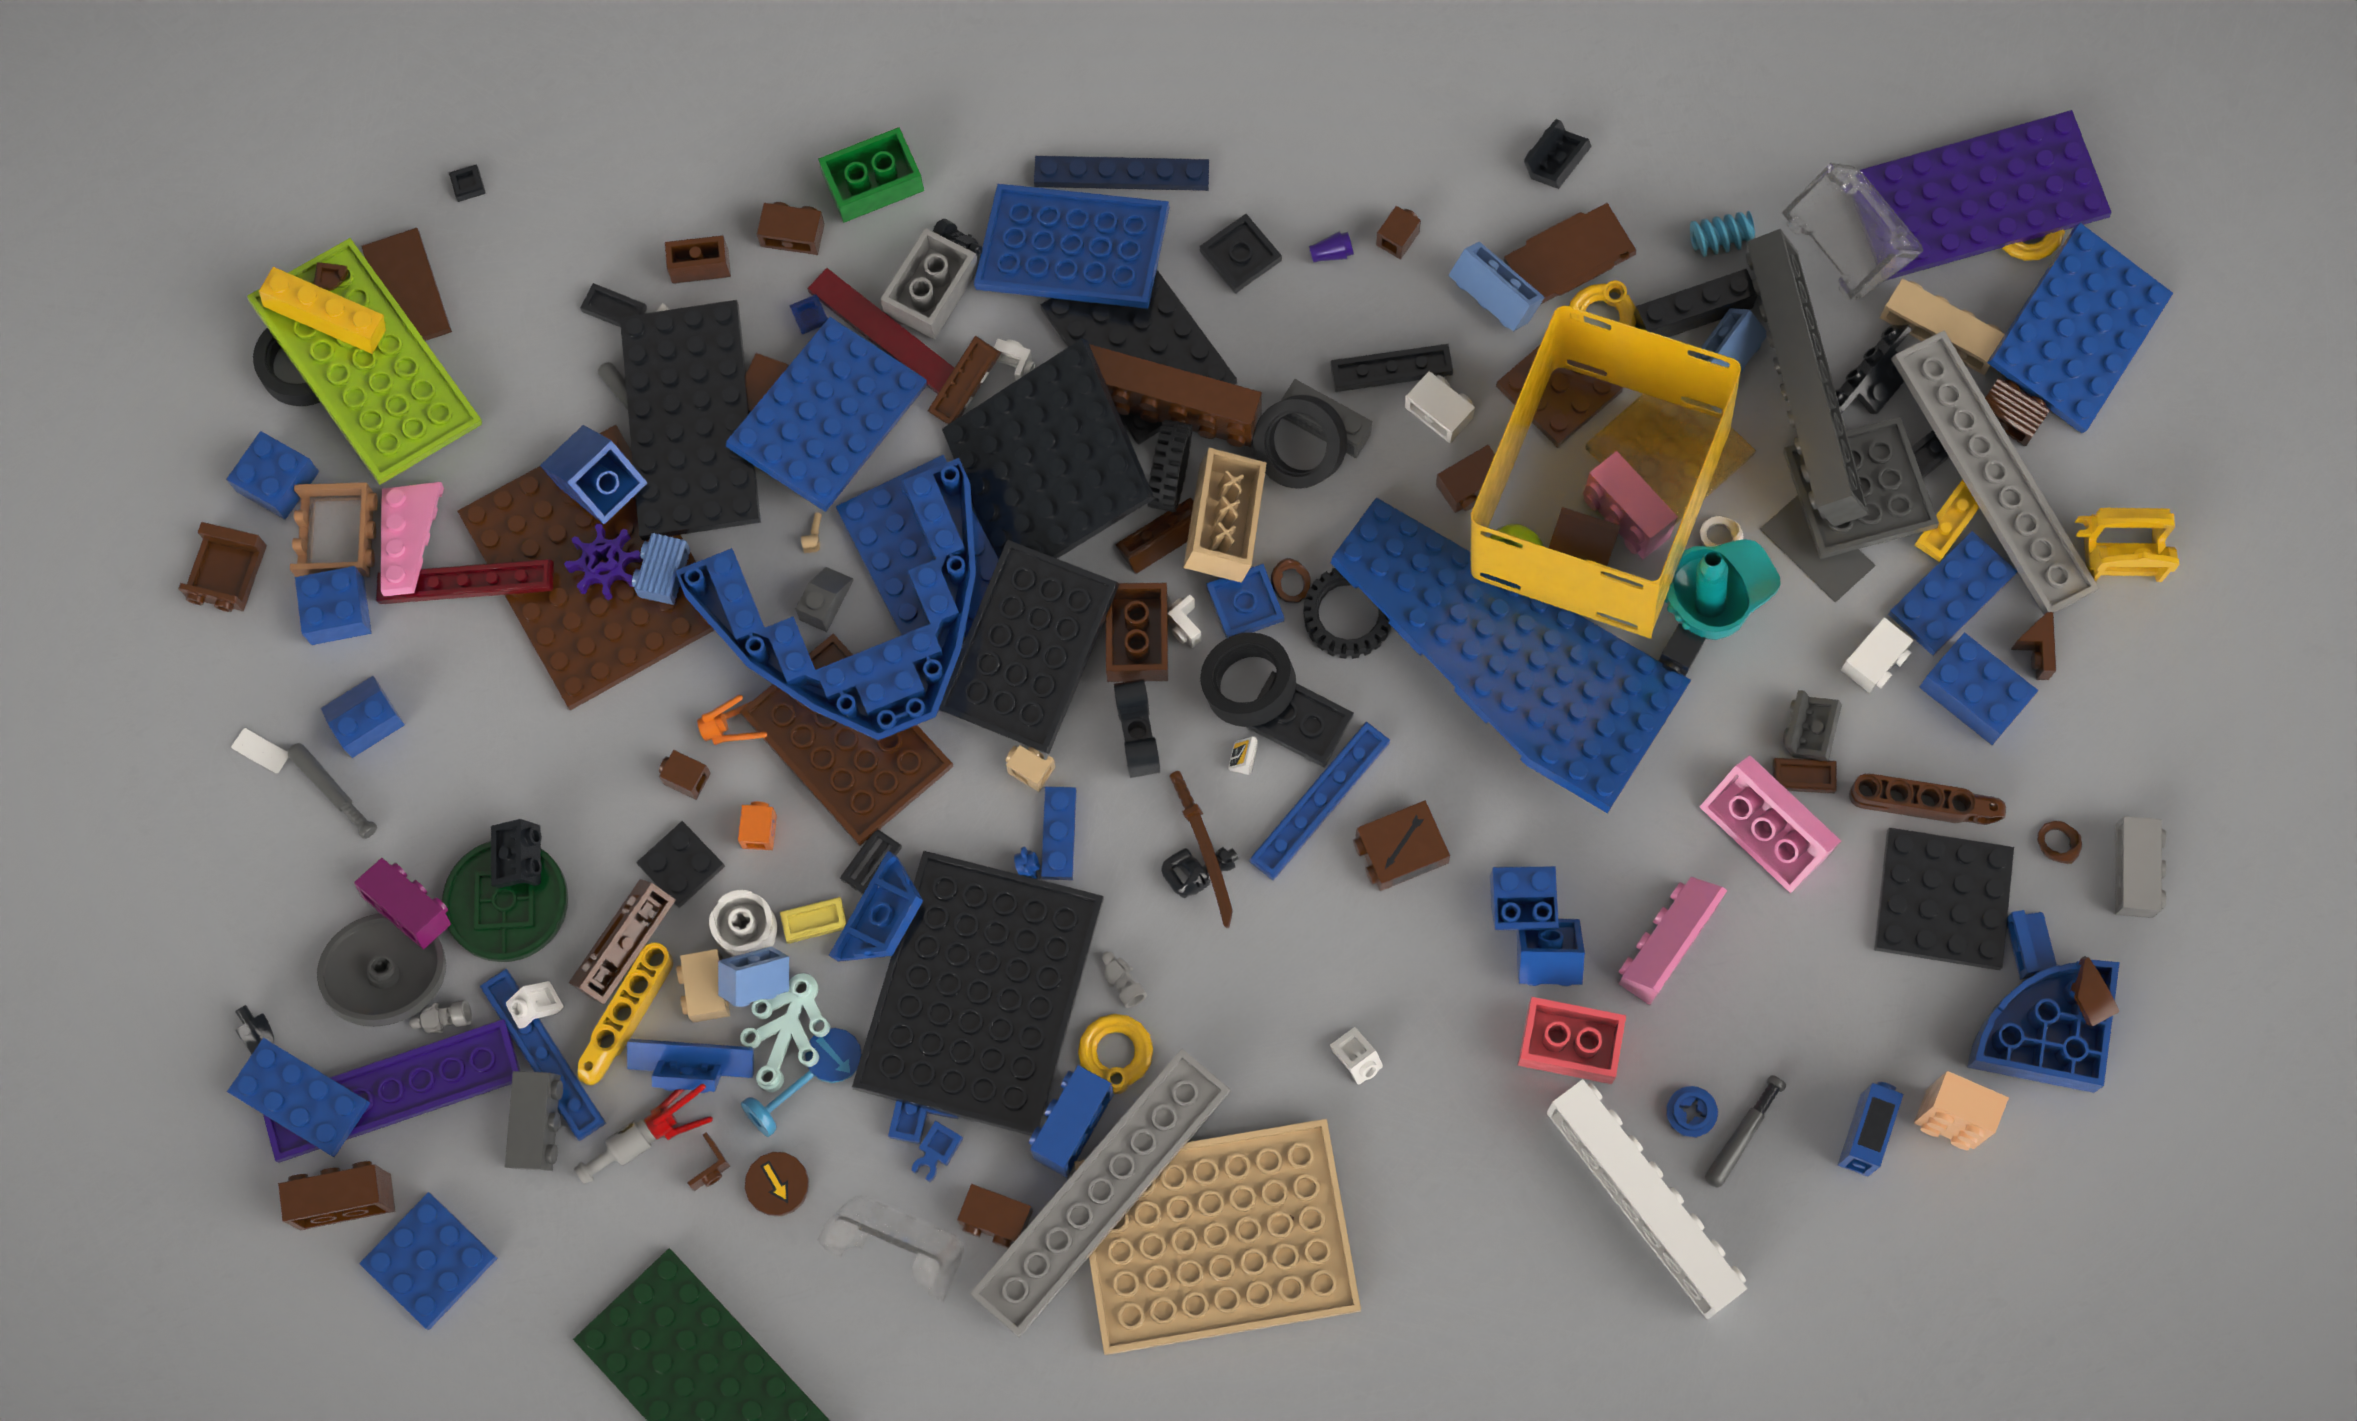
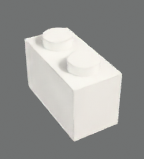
M1429 371L1406 395L1405 408L1447 442L1451 443L1473 419L1475 407L1468 396L1463 393L1458 394L1450 388L1449 382L1440 375L1435 376Z
M1884 617L1846 660L1841 671L1870 694L1876 686L1881 689L1892 677L1889 671L1895 664L1901 667L1912 653L1908 648L1914 640Z

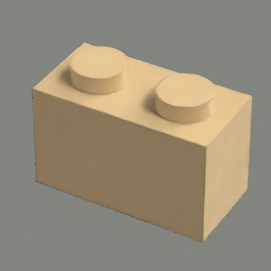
M714 949L680 955L681 965L677 966L676 970L679 984H684L685 996L680 998L683 1014H688L693 1023L729 1017V1002L718 996V961L723 960L719 950Z

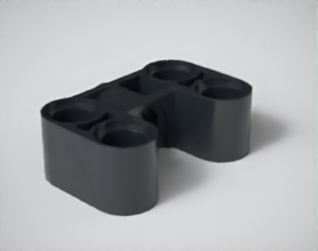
M1138 679L1115 683L1114 693L1124 735L1129 776L1134 778L1160 773L1156 739L1152 736L1149 720L1150 713L1145 680ZM1134 728H1142L1145 731V734L1140 738H1134L1129 733Z

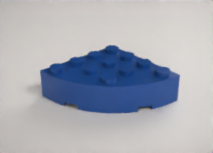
M2091 960L2115 1000L2120 962ZM2080 961L2047 968L2023 981L2004 997L1983 1022L1973 1042L1967 1068L2092 1093L2102 1088L2105 1082L2113 1016L2093 1027L2086 1024L2074 998L2075 992L2070 991L2072 983H2076L2081 968Z

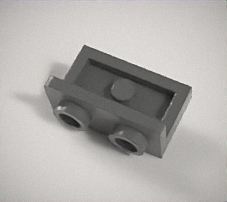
M1798 690L1796 700H1792L1790 706V726L1785 729L1783 735L1784 746L1793 758L1829 761L1842 707L1839 700L1809 697L1805 691Z

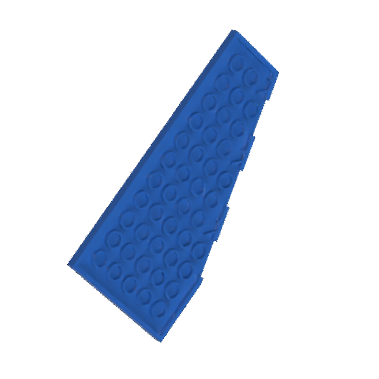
M1377 497L1332 556L1330 563L1355 589L1359 587L1390 619L1389 624L1420 656L1423 654L1455 687L1454 691L1485 724L1489 722L1521 755L1520 760L1526 766L1607 814L1691 682V679L1663 668V663L1579 614L1475 579L1471 574L1470 551ZM1480 573V576L1502 583L1513 588L1521 589V586L1517 584L1505 581L1503 579L1488 574Z

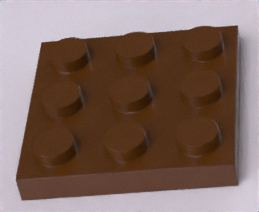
M1540 345L1496 383V387L1514 405L1517 403ZM1567 360V363L1572 366L1607 376V372ZM1557 368L1549 378L1532 423L1558 448L1621 394L1623 387L1566 368Z

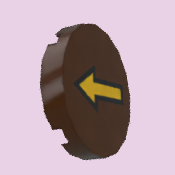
M771 1152L760 1156L751 1164L746 1174L745 1191L748 1200L759 1212L782 1217L793 1213L804 1203L807 1197L809 1177L806 1168L796 1157L785 1152Z

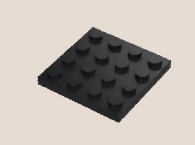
M1889 828L1886 835L1874 951L2001 970L2004 959L2014 847Z

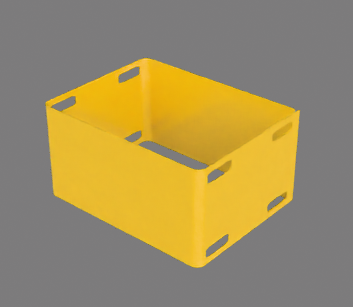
M1571 306L1558 307L1552 315L1471 512L1472 576L1479 581L1652 639L1656 621L1730 433L1741 373L1739 362L1733 358ZM1575 313L1611 325V329L1572 318L1570 314ZM1688 350L1723 360L1730 365L1725 367L1693 357L1688 354ZM1567 360L1607 372V376L1572 366L1567 363ZM1557 368H1566L1721 419L1661 575L1655 581H1650L1590 560L1585 561L1488 528L1549 378ZM1687 397L1722 409V412H1714L1684 402L1681 398ZM1488 532L1520 543L1522 548L1486 537L1485 534ZM1601 571H1602V572H1606V573H1610V574H1613V575H1616V576H1618V577H1621V578H1624V579H1627V580H1630V581H1633V582H1636V583H1639V584L1643 585V587L1636 586V585H1633V584H1630V583H1627V582H1624V581H1621V580H1618V579L1609 577V576H1607V575L1602 574ZM1480 573L1488 574L1503 579L1505 581L1517 584L1521 586V589L1513 588L1502 583L1480 576ZM1597 612L1637 625L1638 628L1597 614Z

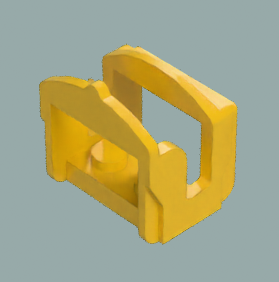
M2099 508L2096 514L2078 516L2075 520V523H2082L2086 530H2079L2076 536L2084 537L2085 565L2095 581L2101 575L2155 576L2156 582H2163L2168 574L2174 572L2179 566L2176 548L2166 547L2165 544L2166 538L2175 528L2174 514L2170 513L2168 508ZM2105 527L2152 528V543H2097V538Z

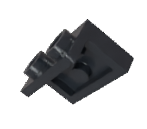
M1555 119L1550 127L1545 130L1536 145L1527 153L1524 163L1532 180L1559 189L1592 146L1588 138L1566 131L1562 121Z

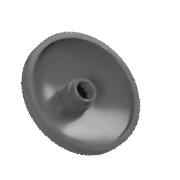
M381 913L369 915L345 926L328 942L320 956L317 967L318 986L328 1007L337 1016L350 1023L370 1027L395 1024L420 1012L436 996L442 986L446 973L445 952L438 937L423 950Z

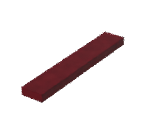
M826 268L807 288L812 296L878 348L927 380V386L938 394L954 367L835 273Z
M551 559L421 569L414 593L383 596L381 592V572H378L376 601L379 604L553 591L554 562Z

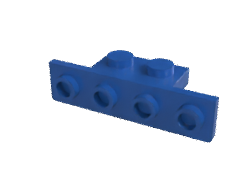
M629 1039L627 1042V1069L654 1071L652 1074V1087L663 1088L667 1091L677 1089L693 1090L700 1084H705L706 1088L700 1093L715 1092L721 1076L753 1078L754 1050L752 1047Z

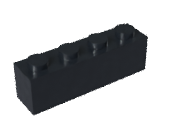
M1746 268L1636 306L1634 312L1636 318L1635 327L1669 338L1721 320L1730 308L1751 310L1758 295L1755 292L1752 279Z

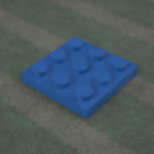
M428 1192L359 1264L425 1329L430 1330L498 1258L442 1203Z

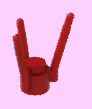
M700 1084L668 1108L685 1091L684 1089L674 1090L659 1106L650 1111L651 1114L644 1118V1121L657 1140L664 1135L667 1140H670L677 1134L713 1121V1118L708 1116L676 1128L673 1127L678 1123L673 1113L702 1092L706 1085Z

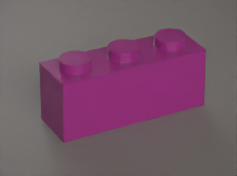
M380 858L354 884L366 902L424 950L451 925L446 915L448 908L439 898L431 899L427 896V890L417 880L413 882L408 880L406 872L397 863L390 865L385 859Z

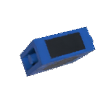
M1885 1082L1872 1083L1860 1094L1837 1166L1867 1177L1881 1167L1904 1095L1897 1092L1895 1086Z

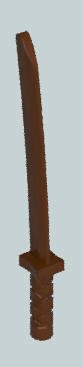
M1175 771L1169 777L1185 808L1182 813L1190 822L1199 844L1216 895L1223 925L1229 928L1233 909L1214 848L1201 817L1203 815L1202 809L1197 803H1194L1181 772Z

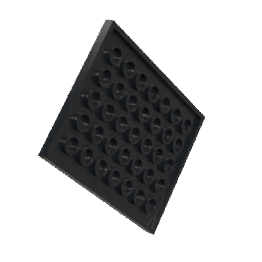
M923 851L913 883L923 902L894 954L891 956L852 1088L860 1092L1032 1136L1037 1126L1040 1127L1104 896Z

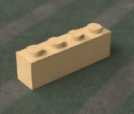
M1903 278L1880 316V319L1891 325L1908 324L1912 328L1909 334L1920 341L1945 331L1964 364L1984 376L1990 367L1987 363L2005 335L1997 326L1980 321L1973 313L1967 310H1960L1951 305L1944 297L1934 296L1923 290L1922 286L1918 283L1907 281Z

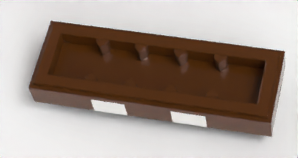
M975 336L929 407L928 412L948 425L961 417L1002 352Z

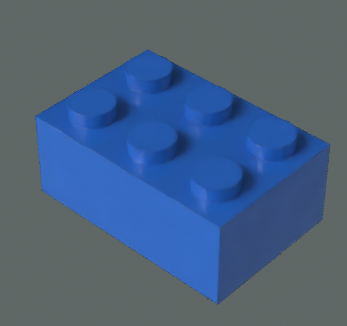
M1965 632L1919 686L1920 689L1991 745L1998 740L2039 691Z
M1077 1065L1074 1072L1070 1070L1067 1072L1060 1086L1063 1088L1061 1096L1058 1100L1052 1099L1045 1112L1047 1119L1042 1128L1037 1126L1029 1140L1033 1159L1068 1178L1075 1165L1074 1162L1078 1160L1114 1096L1112 1083Z

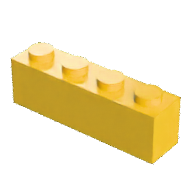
M272 267L259 290L263 307L371 354L375 351L386 331L383 314L275 267Z

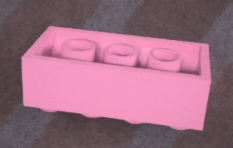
M1751 756L1737 764L1700 806L1712 820L1790 893L1841 843V840Z
M1690 877L1686 885L1680 882L1670 898L1675 900L1669 909L1662 907L1654 919L1653 923L1657 927L1650 935L1645 932L1636 945V948L1640 950L1636 958L1633 960L1628 957L1618 973L1623 975L1619 985L1651 1005L1718 907L1727 890L1721 886L1694 877Z

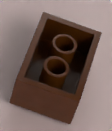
M1119 583L1120 585L1106 616L1107 682H1127L1144 679L1145 682L1168 681L1167 583Z
M371 1161L352 1164V1169L342 1171L337 1167L323 1169L320 1171V1175L308 1177V1174L292 1175L288 1177L287 1182L278 1183L282 1221L300 1231L396 1212L391 1174L375 1164L372 1165Z

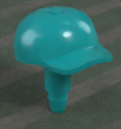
M1743 539L1718 546H1694L1684 550L1664 602L1668 604L1667 611L1673 613L1675 620L1682 624L1683 629L1709 640H1719L1739 631L1750 614L1764 605L1778 592L1781 586L1780 576L1764 548L1756 541Z

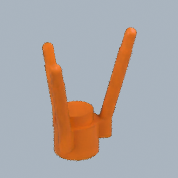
M742 695L730 699L711 712L702 714V717L697 719L702 738L705 741L712 740L714 745L727 741L765 738L767 733L751 732L724 735V732L729 729L727 719L740 714V711L750 703L748 702L723 714L724 711L743 699Z

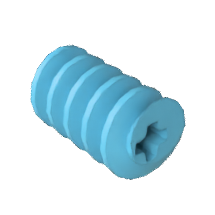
M1747 211L1746 216L1742 212H1737L1734 218L1732 215L1726 214L1723 221L1720 217L1716 216L1712 219L1711 223L1705 218L1701 220L1700 226L1696 221H1691L1690 238L1694 251L1700 250L1702 256L1706 257L1707 250L1711 247L1713 253L1717 255L1719 245H1722L1727 253L1730 252L1731 243L1735 244L1737 250H1741L1742 241L1747 243V241L1755 238L1754 222L1750 211Z

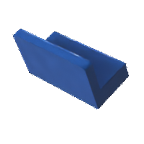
M2025 910L2012 912L2007 917V930L2020 980L2030 978L2047 968L2057 966L2044 914L2042 912L2025 914Z

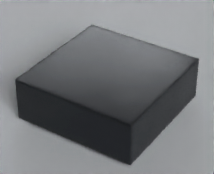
M477 164L449 172L458 202L486 194Z

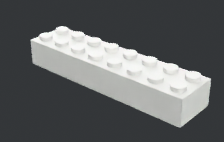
M1582 1079L1551 1103L1547 1115L1707 1320L1747 1290V1287L1743 1284L1746 1282L1744 1275L1736 1266L1730 1267L1723 1258L1725 1252L1714 1239L1710 1241L1702 1230L1705 1227L1701 1220L1694 1213L1689 1215L1681 1205L1684 1203L1683 1198L1674 1187L1668 1188L1661 1179L1663 1173L1656 1163L1652 1160L1648 1163L1641 1154L1643 1148L1633 1135L1627 1136L1620 1127L1623 1124L1620 1117L1614 1110H1607L1601 1103L1602 1095L1592 1083L1587 1085Z

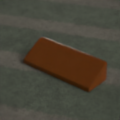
M1191 497L1180 503L1176 512L1167 511L1115 544L1135 573H1139L1187 543L1194 503Z

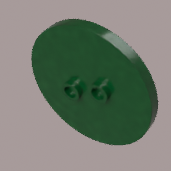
M491 841L475 847L456 863L444 886L442 902L448 908L446 915L451 923L448 927L449 932L469 953L488 961L512 962L537 953L556 936L567 913L568 888L560 867L547 852L541 849L542 871L540 885L534 886L521 883L497 888L491 886Z

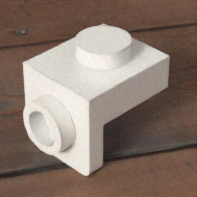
M997 339L994 348L1002 352L997 361L1016 367L1015 381L1034 370L1035 362L1032 361L1030 349L1024 348L1015 340L1008 339L1004 341Z
M1189 595L1184 600L1182 598L1177 599L1169 607L1168 623L1173 628L1171 630L1173 635L1180 643L1184 644L1186 642L1191 648H1194L1201 642V631L1186 616L1195 608V599Z

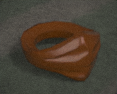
M1285 558L1273 568L1271 574V584L1277 596L1281 600L1290 603H1297L1306 597L1311 583V577L1307 569L1294 559ZM1287 569H1295L1302 576L1304 587L1296 596L1287 595L1281 587L1283 572Z
M2052 821L2045 823L2038 832L2037 841L2042 853L2049 859L2064 864H2072L2078 858L2082 849V840L2078 831L2065 822ZM2051 830L2064 832L2070 840L2069 845L2071 849L2065 853L2052 850L2045 842V835Z

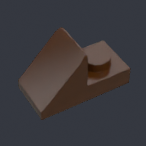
M2047 612L2011 648V650L2033 651L2031 667L2033 670H2036V680H2049L2056 672L2053 612Z

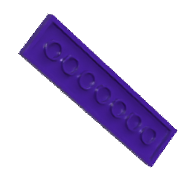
M502 1019L330 1078L370 1102V1105L346 1139L348 1140L511 1085L513 1071L521 1070L506 1022ZM263 1114L276 1162L280 1163L319 1150L318 1147Z

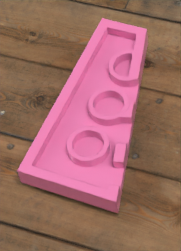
M442 482L382 489L381 592L383 596L414 593L423 563L422 555L425 545L428 546L431 536L429 531L432 520H435L437 515L438 499L443 494L444 487Z

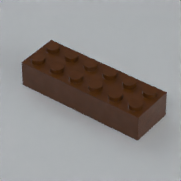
M1089 344L1119 414L1128 415L1130 413L1137 415L1149 423H1163L1164 420L1191 424L1192 431L1198 432L1201 437L1206 439H1214L1216 437L1226 440L1227 443L1235 447H1252L1254 430L1262 415V392Z

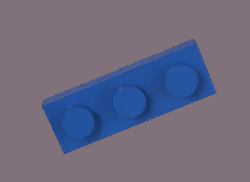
M1045 787L1042 880H1073L1076 787Z

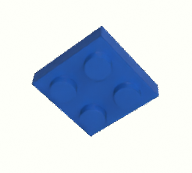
M1264 564L1250 568L1242 583L1225 578L1206 583V588L1226 639L1237 634L1252 633L1284 622L1283 612Z

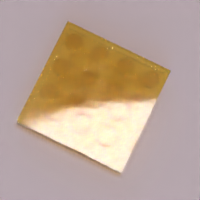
M1642 394L1585 445V449L1600 464L1617 451L1678 516L1676 525L1683 518L1721 419ZM1687 397L1681 398L1684 402L1716 412L1706 403ZM1732 427L1704 499L1756 452Z

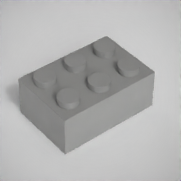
M925 228L880 300L883 312L889 317L935 340L977 272L978 261L976 253Z

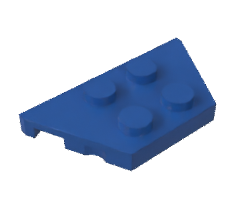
M887 851L828 955L834 960L840 962L892 956L921 906L923 899L899 858L893 853Z

